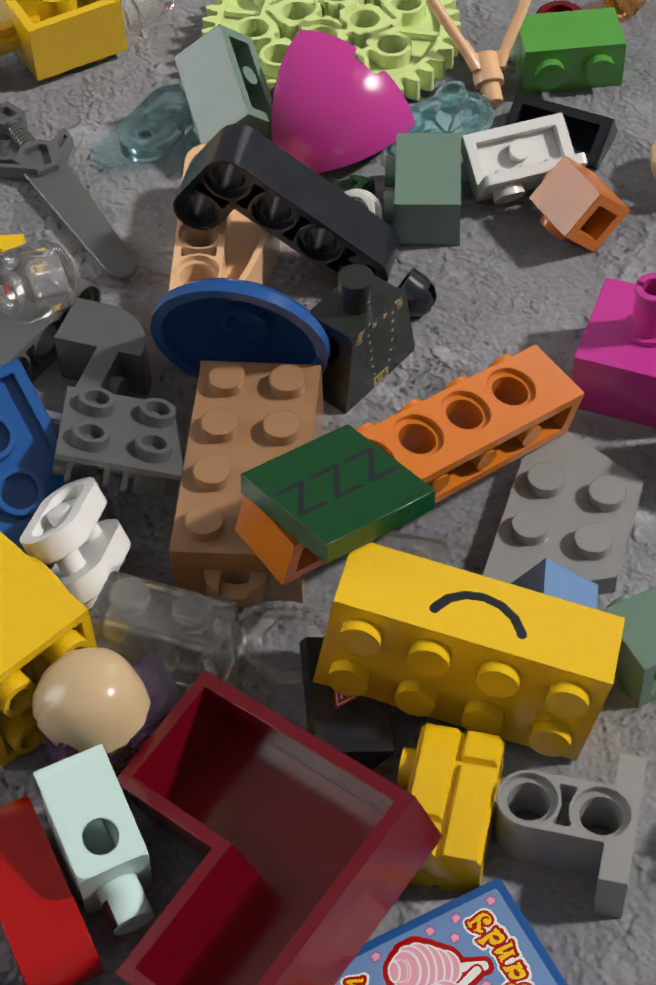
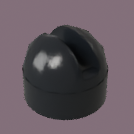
M413 267L397 288L401 289L407 296L410 317H422L431 311L437 293L435 285L429 278Z

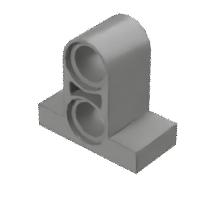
M619 752L614 786L536 770H520L511 773L501 782L497 790L494 839L499 849L508 857L520 862L598 877L592 913L621 919L628 888L648 757ZM518 812H531L537 814L540 819L528 821L520 819L514 814ZM591 825L602 826L612 833L609 835H597L589 832L585 827Z

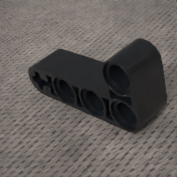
M237 123L226 125L191 160L173 202V211L177 218L185 225L198 230L212 229L219 225L235 209L337 280L338 273L342 268L352 264H361L371 269L375 276L388 282L399 246V237L396 230L255 129Z

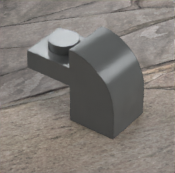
M76 298L54 336L62 377L78 381L75 386L78 388L99 387L108 390L112 394L129 396V392L148 396L152 378L145 334L139 321L128 311L117 306Z

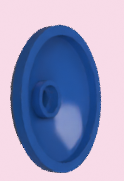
M207 278L186 283L164 294L155 305L151 318V335L159 350L173 364L196 378L199 377L201 361L321 365L322 374L327 367L330 354L329 339L316 318L293 298L256 282L232 278Z

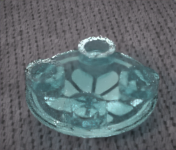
M446 82L436 90L434 96L421 101L415 106H409L415 120V125L407 133H461L462 137L463 135L488 130L491 128L494 120L493 106L485 96L467 91L463 82Z

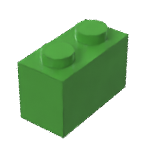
M615 7L526 15L513 47V59L522 93L622 85L627 43Z

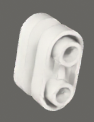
M93 477L74 480L46 497L39 505L20 537V543L27 555L36 557L46 565L56 562L52 571L67 590L87 609L97 606L109 596V586L113 583L120 567L125 563V557L131 547V541L117 519H106L97 522L107 504V500Z

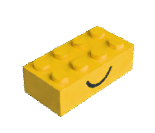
M369 542L348 554L332 604L313 682L330 686L343 695H362L388 703L409 715L428 716L464 727L468 731L498 735L504 740L531 747L534 751L545 756H560L577 761L613 686L625 618Z

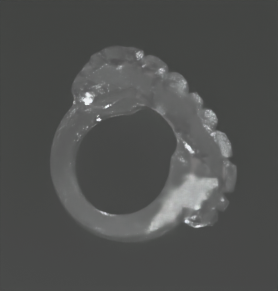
M282 600L262 602L250 609L248 606L242 610L243 613H239L236 617L237 619L234 620V625L237 633L243 636L244 655L254 672L262 678L275 683L289 684L302 681V665L287 671L277 670L267 665L259 653L261 640L280 620L303 623L306 626V632L309 637H324L330 613L299 602Z

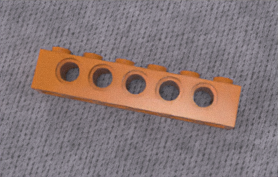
M535 344L513 356L509 353L497 358L487 369L469 378L460 376L450 382L443 391L423 401L420 399L411 400L395 415L375 425L373 423H365L356 430L436 490L435 503L567 433L585 393ZM242 496L243 500L235 531L282 586L325 563L246 496Z

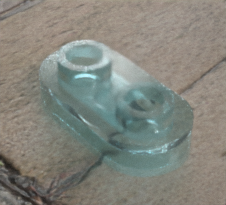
M170 84L157 88L119 124L117 133L120 151L127 159L145 164L155 162L165 156L193 128L194 120L188 100L181 91L179 84Z

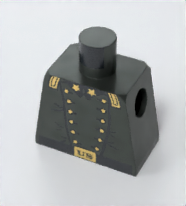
M352 264L342 268L338 273V286L310 310V313L326 332L330 344L327 367L322 374L323 400L346 414L415 350L407 296L401 289L375 276L367 266Z

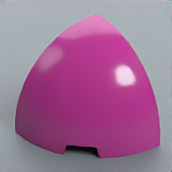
M300 30L290 43L283 57L275 83L271 115L273 143L318 174L354 164L382 151L396 142V133H407L415 125V120L406 98L386 71H381L378 74L373 73L354 57L356 47L349 42L318 31Z

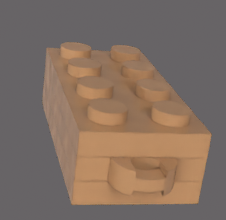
M201 361L169 548L177 598L210 599L218 607L223 605L237 608L249 605V609L259 605L261 602L303 604L306 574L282 586L235 531L243 500L241 473L321 437L324 415L321 365Z

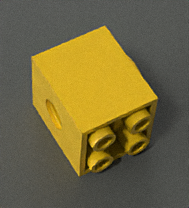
M0 531V767L3 768L18 755L34 750L46 736L38 727V721L33 717L32 709L33 695L42 674L66 652L76 649L97 647L89 609L67 590L61 580L46 564L36 557L27 555Z

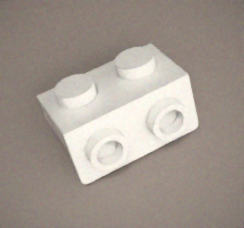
M562 112L461 137V154L476 202L493 198L495 204H505L523 197L525 190L537 188L542 183L546 174L557 165L564 155L584 167L588 164L585 152L574 153Z

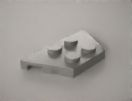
M569 431L524 455L482 575L511 584L543 559L547 558L598 584V595L614 593L642 498L644 481Z

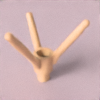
M425 0L464 57L472 73L475 90L481 92L483 103L488 108L502 105L504 100L501 87L505 83L503 71L507 68L510 52L527 14L531 0L519 1L500 49L497 51L486 50L478 53L475 52L469 41L465 40L440 1Z

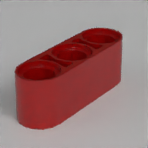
M28 795L0 806V925L25 985H80L104 974V970L92 938Z

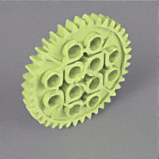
M213 0V5L206 6L207 17L202 18V36L218 24H221L252 38L272 101L283 57L290 43L300 30L326 33L356 47L354 57L375 74L386 71L400 88L403 95L415 101L420 99V89L432 91L434 89V80L445 79V69H452L453 57L458 56L457 47L425 0ZM439 0L460 31V11L456 9V0Z

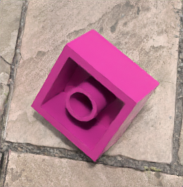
M656 273L645 274L639 277L636 284L605 278L574 356L572 381L585 393L578 409L656 428Z

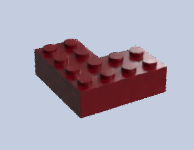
M204 670L119 774L117 779L121 789L150 820L205 858L115 973L129 985H335L443 836L414 795Z

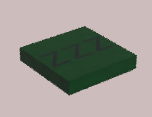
M349 424L241 473V493L326 564L435 508L436 490Z

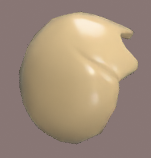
M94 647L68 651L49 666L42 674L34 692L32 709L33 717L38 721V727L57 747L66 744L79 752H83L102 744L106 754L125 746L142 728L151 701L143 681L125 658L109 649Z

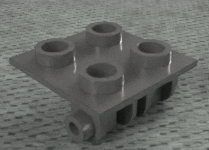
M67 386L52 474L64 476L63 483H70L84 477H93L96 481L98 467H103L100 489L107 490L110 471L114 469L122 471L119 492L126 493L129 473L131 472L135 473L132 493L152 496L157 499H163L164 494L176 495L178 484L182 477L188 407L173 405L160 398L139 399L112 394L108 390L99 387L83 389Z

